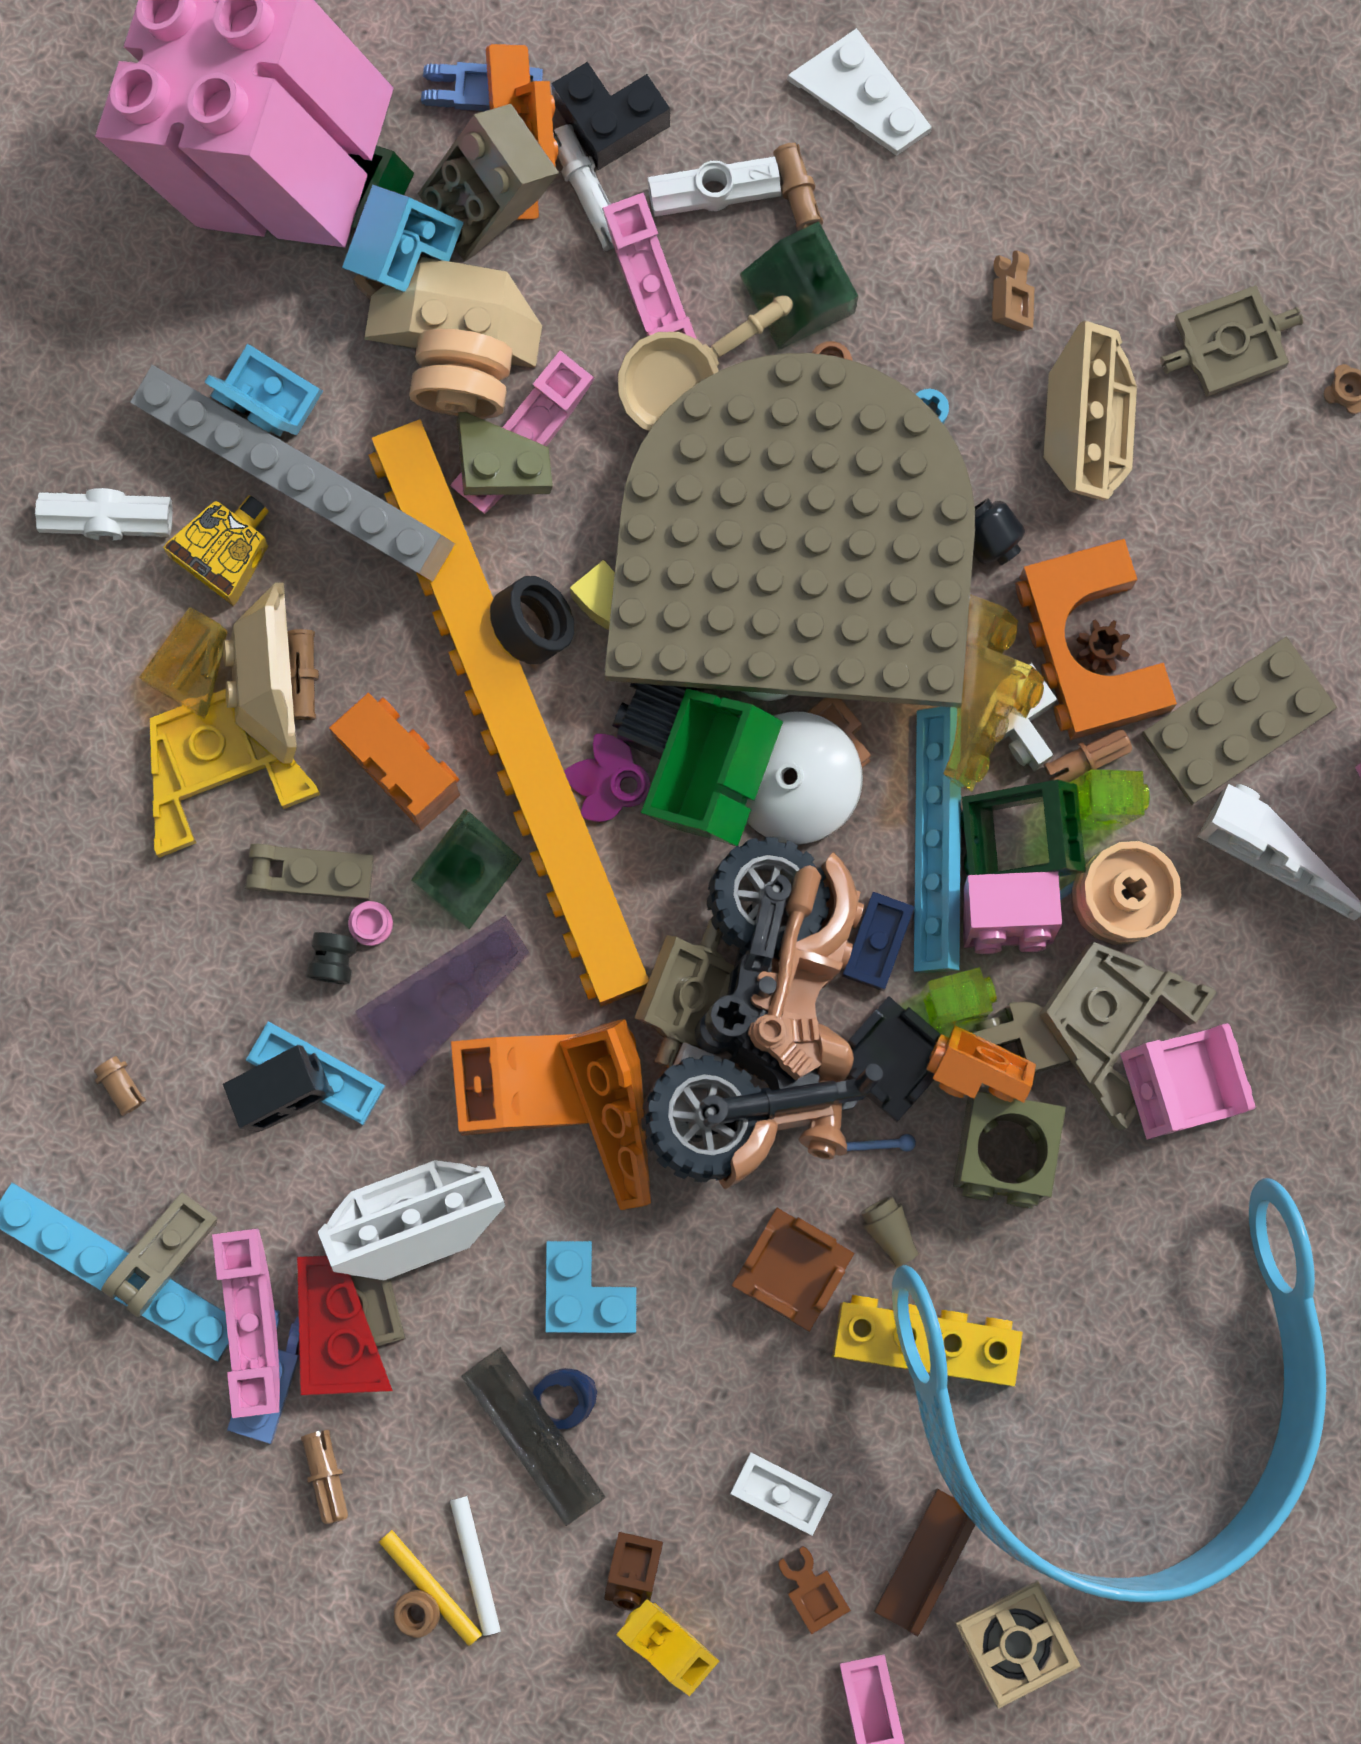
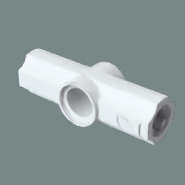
M775 157L732 164L709 161L704 163L699 169L648 177L649 196L654 217L699 209L719 211L730 204L781 196L780 176ZM718 181L725 188L720 192L712 193L703 186L707 182Z
M96 488L86 491V494L39 493L36 500V528L39 533L84 534L85 537L99 540V536H113V540H121L123 535L170 537L172 530L173 512L170 497L125 496L123 492L118 490Z

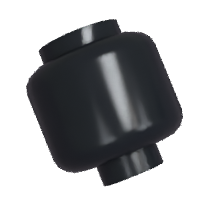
M987 498L975 506L973 554L983 564L997 560L1000 565H1004L1021 552L1022 549L1018 543L1022 540L1025 529L1006 503L1003 501L992 503Z

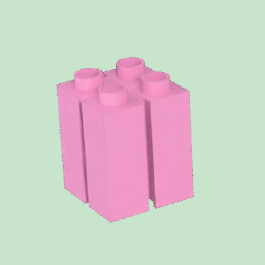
M138 0L124 48L139 62L119 61L95 137L197 227L262 237L265 236L266 230H268L277 239L345 248L368 175L348 154L360 155L364 160L372 161L394 89L392 85L314 0Z

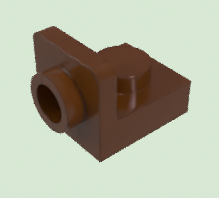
M619 1532L604 1599L612 1601L616 1607L628 1611L639 1608L646 1599L650 1601L663 1542Z

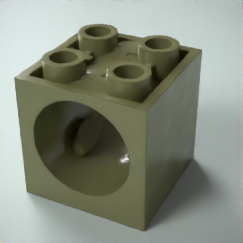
M978 1091L975 1099L968 1097L953 1187L963 1188V1197L989 1201V1198H993L994 1194L1007 1196L1006 1204L1029 1209H1033V1206H1038L1039 1202L1051 1198L1066 1107L1025 1100L1023 1103L1015 1098L1013 1102H1007L991 1093ZM997 1121H1011L1025 1128V1132L1032 1144H1036L1037 1147L1035 1169L1033 1170L1032 1168L1016 1179L1017 1183H1005L991 1176L992 1172L987 1165L979 1159L978 1141L982 1131L986 1134L998 1126Z

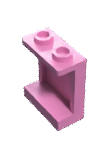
M1228 1023L1165 1041L1156 1040L1120 1053L1147 1140L1233 1117L1255 1109L1252 1089L1238 1052V1044Z

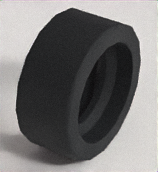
M524 576L496 594L490 606V621L496 637L504 649L515 659L527 664H542L568 647L575 634L574 618L569 604L558 589L550 582L537 576ZM520 602L526 604L535 612L542 624L544 638L540 637L530 628L524 619Z

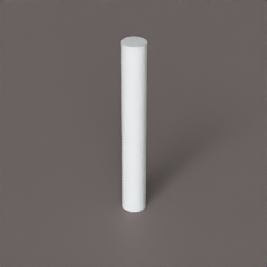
M465 1496L451 1500L453 1517L482 1634L487 1636L501 1632L468 1497Z

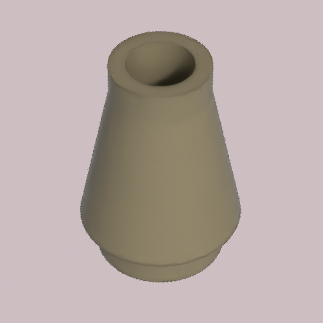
M893 1196L881 1199L861 1212L865 1220L862 1226L892 1259L895 1267L901 1266L919 1255L912 1239L901 1203L896 1204Z

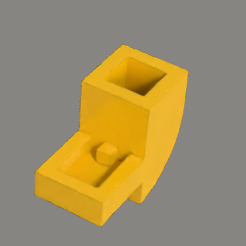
M648 1599L628 1615L625 1625L616 1634L627 1646L648 1660L670 1683L689 1697L719 1663V1660L660 1606L656 1603L653 1604Z

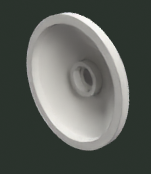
M787 712L775 715L774 717L782 720L783 724L755 801L748 799L745 805L751 809L747 822L763 836L778 838V842L785 843L788 840L795 844H808L819 841L842 827L857 806L863 781L860 757L848 735L826 718L806 712ZM794 768L798 775L797 780L794 784L788 785L784 781V773L786 770Z

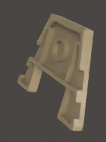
M1092 942L1084 947L1040 1012V1016L1113 1126L1118 1130H1124L1128 1128L1138 1110L1129 1081L1113 1069L1114 1064L1120 1057V1053L1124 1051L1157 1000L1187 1025L1197 1023L1216 994V991L1204 984L1196 985L1184 980L1183 976L1170 971H1160L1145 965L1142 960Z

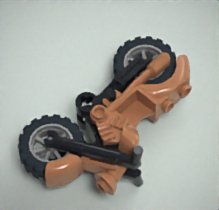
M766 837L763 841H758L757 838L746 841L743 846L733 848L716 868L714 875L710 879L708 885L710 895L707 898V909L712 910L713 914L710 920L715 930L720 929L723 933V941L729 946L734 944L738 947L734 969L730 975L728 994L719 998L698 1021L695 1027V1039L702 1050L711 1054H722L727 1051L731 1054L729 1060L723 1059L720 1062L714 1060L715 1056L702 1055L700 1059L689 1057L681 1060L677 1065H672L653 1084L648 1096L644 1100L642 1108L644 1116L641 1118L642 1131H646L648 1136L645 1140L650 1152L654 1150L659 1156L656 1160L664 1168L669 1166L675 1170L674 1175L686 1179L689 1176L695 1178L694 1182L700 1183L716 1179V1181L719 1180L724 1189H727L744 1180L758 1168L767 1157L778 1130L809 1125V1129L803 1131L799 1137V1142L808 1148L809 1154L827 1160L834 1159L835 1155L847 1154V1143L840 1131L842 1111L854 1108L858 1100H863L882 1078L883 1071L880 1066L870 1064L856 1079L844 1081L853 1065V1051L845 1039L827 1026L820 1024L816 1017L815 1002L819 991L841 971V968L844 969L853 948V944L847 942L851 928L855 929L864 909V904L858 902L861 892L856 890L849 870L835 852L817 869L813 863L814 857L807 851L803 854L797 849L798 845L787 840L785 843L778 842L776 837ZM756 870L772 871L769 882L764 884ZM744 875L747 876L757 892L738 890L739 883ZM740 900L752 901L746 912L743 910ZM784 914L788 916L786 926L780 927L782 915ZM734 1066H737L742 1071L740 1072L738 1069L734 1068ZM750 1074L761 1081H765L769 1088L760 1089L759 1086L755 1088L750 1082L752 1079ZM692 1088L708 1089L706 1098L699 1103L691 1091ZM680 1094H682L693 1112L673 1110L676 1099ZM674 1120L685 1121L688 1124L690 1130L683 1137L677 1131ZM720 1134L729 1139L730 1142L726 1146L715 1150L712 1135ZM688 1141H703L705 1150L696 1148L689 1144Z

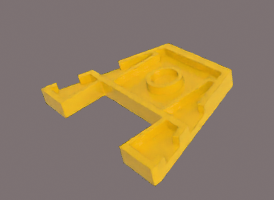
M226 689L150 718L151 773L153 775L154 794L152 802L155 822L154 850L159 858L196 844L181 801L264 768H267L283 809L320 795L317 786L294 759L292 763H282L236 724L235 708H227Z

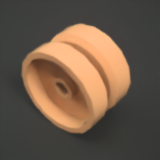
M458 329L424 331L418 336L415 355L416 362L422 368L412 373L409 392L410 400L418 406L441 414L458 416V412H466L481 419L498 417L504 413L507 394L506 386L500 381L510 375L513 355L512 348L491 336Z
M1140 841L1119 842L1099 852L1085 863L1086 872L1076 875L1072 887L1073 910L1081 926L1096 939L1113 945L1132 944L1164 929L1176 915L1181 899L1180 877L1172 861L1157 847ZM1122 890H1128L1130 894L1129 899L1124 898Z

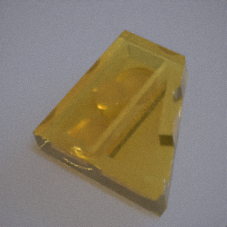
M189 607L139 678L148 686L200 717L205 718L209 711L220 666L223 641L226 640L228 631L220 623Z

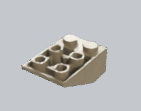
M508 104L472 116L420 189L418 195L425 205L464 222L455 249L465 262L476 255L538 201L559 172L513 105Z

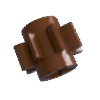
M1095 619L1090 624L1091 636L1086 633H1079L1076 639L1078 643L1085 645V648L1078 653L1076 659H1087L1091 664L1090 672L1094 673L1098 667H1105L1111 675L1116 670L1114 660L1126 662L1130 656L1127 651L1121 649L1122 645L1130 638V635H1120L1115 629V620L1109 626L1100 627ZM1099 639L1103 644L1110 643L1112 645L1108 655H1106L1103 649L1095 650L1094 646Z

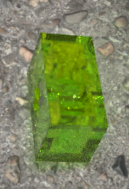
M1091 769L1070 782L1077 784L1082 830H1118L1144 816L1149 806L1150 792L1148 785L1144 784L1143 771Z
M980 967L928 981L921 991L930 1025L939 1033L953 1029L954 1025L962 1027L984 1021L993 1011L992 1003L997 1002L992 979L990 976L983 978Z

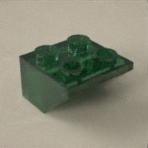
M820 222L779 240L740 273V277L758 311L769 305L778 296H787L792 300L793 305L790 313L787 316H782L767 327L778 350L856 312L859 296Z

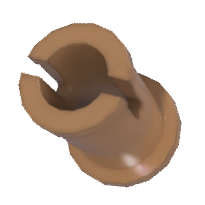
M115 1056L94 1069L98 1076L95 1082L103 1084L119 1109L120 1115L125 1116L147 1100L141 1095L125 1070L128 1066L126 1061L120 1062L118 1057Z

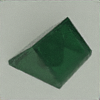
M464 809L413 876L411 882L416 891L470 929L522 861V858L472 813Z

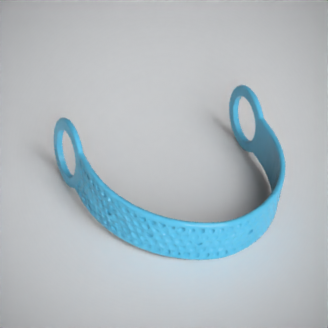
M1270 1178L1259 1180L1254 1185L1249 1200V1227L1252 1244L1260 1271L1272 1294L1283 1352V1404L1272 1453L1257 1486L1233 1520L1213 1540L1176 1565L1146 1576L1131 1578L1096 1577L1056 1567L1025 1546L1003 1524L979 1489L961 1448L947 1389L948 1373L943 1337L930 1295L921 1277L912 1267L902 1265L896 1269L892 1280V1304L895 1325L902 1353L914 1382L922 1424L932 1455L944 1481L963 1511L984 1535L1011 1557L1066 1586L1098 1597L1129 1602L1172 1601L1201 1592L1237 1571L1253 1558L1282 1526L1307 1483L1319 1449L1326 1405V1367L1322 1336L1313 1299L1315 1271L1309 1237L1295 1202L1279 1182ZM1269 1202L1280 1212L1292 1240L1297 1270L1294 1289L1284 1281L1270 1249L1266 1227V1213ZM909 1293L917 1306L924 1326L930 1355V1375L922 1363L914 1340L909 1316Z

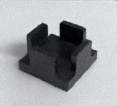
M888 996L848 1040L853 1051L854 1061L846 1078L848 1080L856 1079L870 1064L880 1066L883 1076L867 1097L894 1121L898 1122L934 1081V1073L926 1070L940 1033L910 1007L905 1010Z

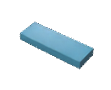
M268 1021L246 1061L258 1066L296 1045L304 1046L308 1056L315 1053L319 1058L329 1085L332 1086L335 1093L320 1102L364 1125L386 1086Z

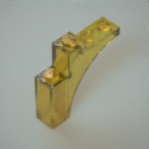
M970 594L962 705L961 708H957L955 741L950 759L943 773L955 785L970 792L973 791L976 783L983 780L987 774L990 764L989 756L996 742H1000L1008 730V717L1010 713L1026 719L1031 708H1035L1039 704L1044 692L1043 683L1045 681V678L1033 666L1003 654L1015 641L1019 621L1005 607Z

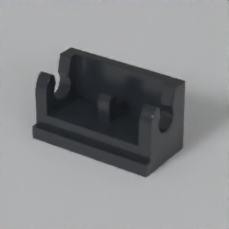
M296 1045L223 1083L239 1129L253 1132L268 1129L335 1094L332 1086L329 1085L317 1055L313 1053L308 1056L304 1046Z

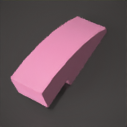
M885 1654L841 1663L840 1670L855 1744H905Z

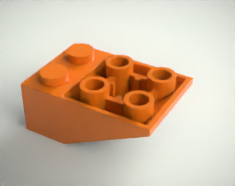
M577 1034L493 1037L451 1041L459 1133L462 1136L589 1124L560 1045V1041Z

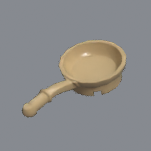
M787 296L774 298L773 302L756 314L749 315L748 320L712 344L711 348L707 344H702L698 339L681 332H657L640 339L625 354L618 372V395L626 414L640 428L650 431L666 409L681 395L703 379L719 372L717 357L720 358L755 334H762L763 329L782 316H787L792 309V300Z

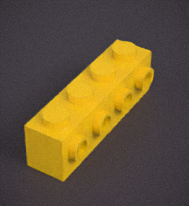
M852 1295L851 1303H840L832 1357L908 1369L900 1346L893 1310L877 1308L879 1299ZM908 1304L916 1347L926 1371L930 1373V1355L924 1326L917 1306ZM941 1310L938 1321L945 1347L948 1376L1015 1386L1023 1332L1012 1330L1013 1321L986 1317L985 1325L967 1323L968 1314Z

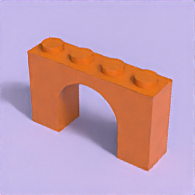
M1125 539L1023 567L1019 576L1021 581L1015 583L1020 605L1022 607L1029 606L1033 622L1028 623V630L1034 648L1042 647L1046 663L1041 664V672L1045 683L1050 689L1054 688L1059 705L1054 706V714L1060 731L1067 730L1070 740L1170 713L1174 709L1177 702L1164 662L1120 675L1104 676L1083 668L1073 658L1066 644L1065 623L1068 615L1075 608L1095 599L1131 590L1138 580Z

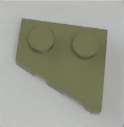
M458 412L456 421L464 495L551 493L553 483L549 447L469 413Z

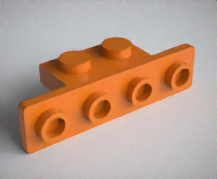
M491 44L487 46L486 62L490 110L512 104L555 166L558 156V145L553 136L552 118L555 113V100L551 95L550 81L530 82L529 55L526 45ZM538 201L516 220L537 219L539 217Z

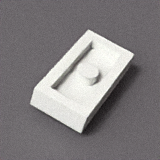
M751 1452L730 1494L812 1536L832 1497V1493Z

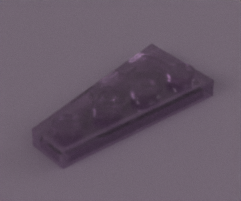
M505 915L355 1011L403 1087L528 957L530 952Z

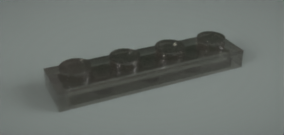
M501 1347L461 1376L566 1526L606 1498Z

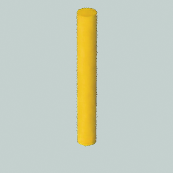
M393 1530L378 1542L418 1589L427 1592L436 1600L440 1614L468 1646L473 1644L482 1635L480 1630Z

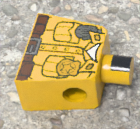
M251 495L247 496L234 513L218 501H215L171 538L163 548L170 559L234 606L268 548L265 537L255 529L269 513V510Z

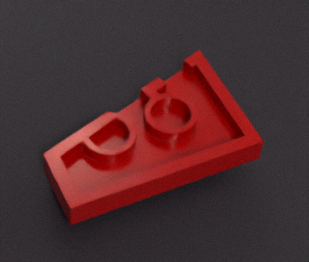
M327 1256L297 1257L301 1395L393 1391L351 1275L333 1272Z

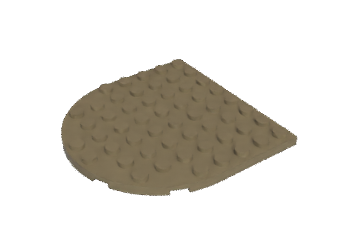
M785 353L743 361L720 370L686 391L666 409L650 429L632 462L625 484L609 624L605 681L961 708L975 537V506L967 467L958 446L945 425L928 405L897 380L859 362L823 354Z

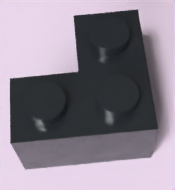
M587 61L551 83L552 96L554 97L556 108L566 123L573 126L578 141L588 156L592 157L598 170L670 127V107L648 74L615 94L610 95Z

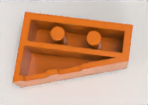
M368 692L332 724L329 729L333 737L422 831L460 796L456 784L460 779L444 761L438 763L427 752L430 747L414 729L407 732L396 721L400 718V715L384 697L377 701Z

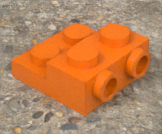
M954 1025L949 1037L940 1034L930 1055V1061L926 1070L934 1073L933 1079L940 1082L939 1087L952 1096L963 1098L964 1095L975 1099L983 1083L989 1086L988 1091L999 1099L1013 1102L1015 1098L1024 1103L1033 1085L1036 1064Z

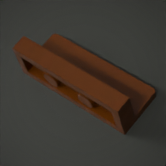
M936 1489L874 1610L875 1613L901 1626L917 1637L922 1631L975 1527V1524L954 1497Z

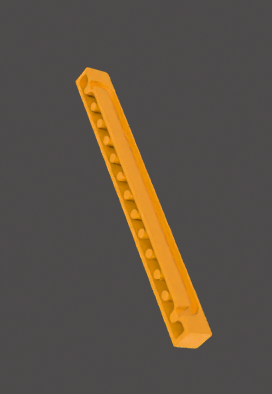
M421 419L372 437L376 452L368 454L377 479L384 476L387 478L391 491L384 493L387 503L455 543L433 582L417 572L416 575L425 597L433 594L439 609L433 611L432 614L441 637L450 634L455 649L449 651L448 654L457 676L466 674L472 689L464 693L472 714L476 716L482 713L488 729L480 732L490 756L498 753L504 769L498 771L497 775L506 797L514 794L519 804L520 810L513 812L521 835L524 837L531 834L537 850L529 854L538 877L547 875L553 891L546 893L555 918L564 916L570 932L562 934L571 958L574 959L580 956L586 973L579 975L586 996L588 1000L597 997L599 1005L602 1007L645 990L649 981L520 662L504 649L494 633L490 621V606L494 598Z

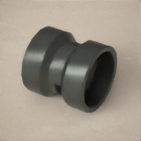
M314 932L311 946L315 950L314 959L308 963L306 977L317 981L349 985L352 970L349 967V957L356 953L357 939L333 933Z

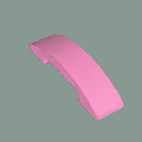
M644 193L603 207L602 210L619 264L646 335L650 336L657 332H681L696 339L690 319L685 315L657 238L658 231Z
M560 350L533 383L535 388L502 428L547 446L579 404L594 381V377ZM462 472L450 485L484 514L504 496L464 495Z
M259 1229L212 1234L217 1280H222L232 1369L231 1372H227L232 1418L278 1413L280 1378L276 1319L269 1271Z

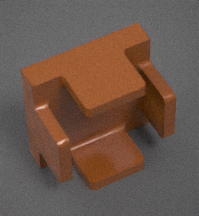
M776 1208L731 1286L810 1332L845 1274V1269L855 1253L838 1244L835 1238L799 1217L796 1219L781 1209Z

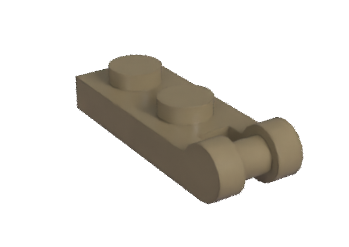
M250 844L249 858L253 860L252 873L248 874L246 878L245 889L370 900L374 856L371 854ZM271 861L283 862L282 878L269 876Z
M181 1192L108 1277L101 1291L111 1299L117 1296L128 1305L127 1310L139 1318L148 1309L162 1288L216 1226L218 1218ZM134 1273L146 1281L140 1290L128 1282Z

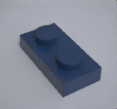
M872 892L842 977L885 991L915 906Z

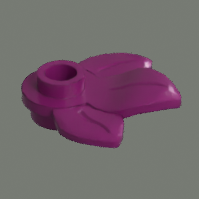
M608 734L594 735L593 752L595 759L589 758L579 761L564 770L570 786L580 795L587 797L581 809L582 817L596 822L613 819L623 807L640 805L646 800L651 787L647 772L641 766L633 763L629 746L622 740ZM625 778L636 780L637 788L633 793L627 794L621 790L620 785Z

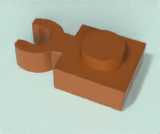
M801 1546L798 1548L804 1558V1565L801 1569L791 1570L783 1558L778 1560V1566L785 1577L795 1580L798 1584V1587L787 1594L812 1635L851 1610L827 1569L816 1576L812 1571L814 1564L812 1554L806 1547Z

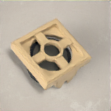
M1037 1580L955 1622L964 1640L966 1651L998 1709L1081 1666ZM1051 1641H1052L1051 1656H1050V1658H1049L1047 1664L1045 1665V1667H1044L1041 1671H1039V1670L1044 1666V1664H1045L1047 1658L1049 1657V1654H1050V1645H1051Z

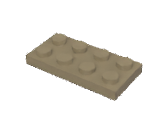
M1286 636L1144 730L1142 736L1187 800L1193 805L1333 712L1337 706Z

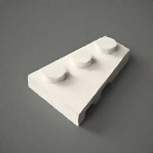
M857 28L788 75L787 80L799 89H804L817 98L819 103L846 118L857 129L896 156L931 132V125Z

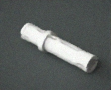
M571 124L560 126L554 130L557 136L554 133L553 136L557 141L558 158L563 166L561 173L565 181L569 180L602 244L603 250L608 251L614 248L602 208L610 205V202L593 170L595 163L592 157L586 156L573 126Z

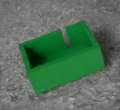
M686 689L641 813L673 829L738 846L751 809L745 805L748 799L755 801L783 721L753 704L724 697L721 699L715 695Z

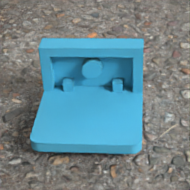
M249 344L244 348L225 381L208 375L204 383L214 388L210 395L212 398L230 409H236L245 414L246 410L250 411L251 413L247 418L250 422L278 436H281L283 431L297 435L323 393V390Z

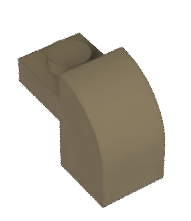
M1031 1002L1009 1003L1005 1007L1009 1020L1008 1023L1003 1024L1001 1017H996L975 1024L977 1032L973 1034L993 1044L1003 1046L1015 1042L1019 1055L1036 1064L1035 1073L1071 1062L1040 1016V1012L1044 1007Z

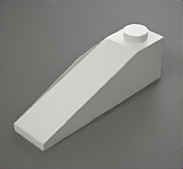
M1228 784L1221 791L1198 835L1199 838L1352 920H1356L1361 916V901L1267 804L1259 800L1260 795L1256 791L1241 784H1237L1236 787Z

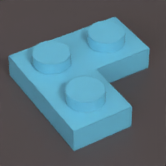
M547 1241L546 1333H636L637 1287H592V1241Z

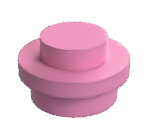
M367 901L357 905L352 910L348 920V927L352 937L357 939V942L366 946H376L383 943L390 936L393 929V919L389 910L384 905L374 901Z

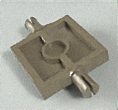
M1255 285L1178 313L1174 321L1183 340V349L1160 357L1162 367L1165 366L1163 370L1166 374H1169L1172 371L1189 365L1197 374L1204 393L1208 397L1285 369L1289 361L1281 344V331L1302 325L1303 316L1302 314L1299 315L1301 311L1298 307L1274 316L1273 312L1264 304L1258 287Z
M711 920L708 921L700 945L690 944L676 936L666 935L634 1017L655 1028L664 1037L654 1062L667 1068L672 1066L679 1046L683 1042L701 1049L695 1039V1027L711 1006L719 998L728 994L730 975L734 965L726 962L721 954L717 952L723 933L720 929L715 930Z

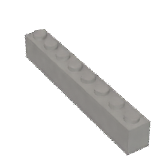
M151 365L130 403L432 582L455 543L154 365Z

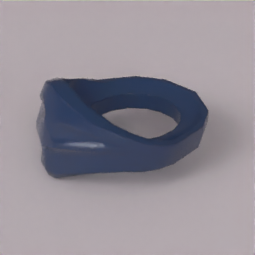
M562 1368L551 1371L534 1386L531 1395L534 1416L542 1425L554 1430L577 1427L589 1417L596 1404L597 1389L595 1382L591 1377L576 1369ZM557 1384L573 1388L577 1394L579 1405L574 1408L572 1415L564 1419H555L546 1414L541 1404L542 1394L546 1388Z

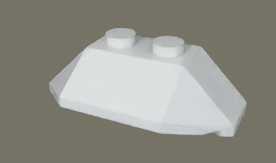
M434 1160L350 1192L334 1211L329 1222L321 1227L318 1234L333 1272L384 1281L470 1248L505 1207V1203L489 1167L477 1166V1168L460 1163Z

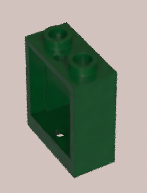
M1057 779L962 797L961 828L966 838L967 854L964 857V868L967 876L1058 871V875L1061 877L1086 872L1077 784ZM1043 802L1049 863L999 871L993 811Z

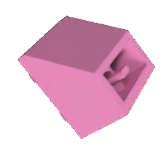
M1058 871L968 875L964 885V948L975 947V953L994 954L1002 951L1001 946L1019 945L1021 952H1039L1046 949V944L1053 943L1062 926Z

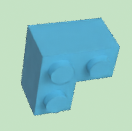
M372 185L342 268L405 292L421 253L438 260L450 261L464 222L410 197Z

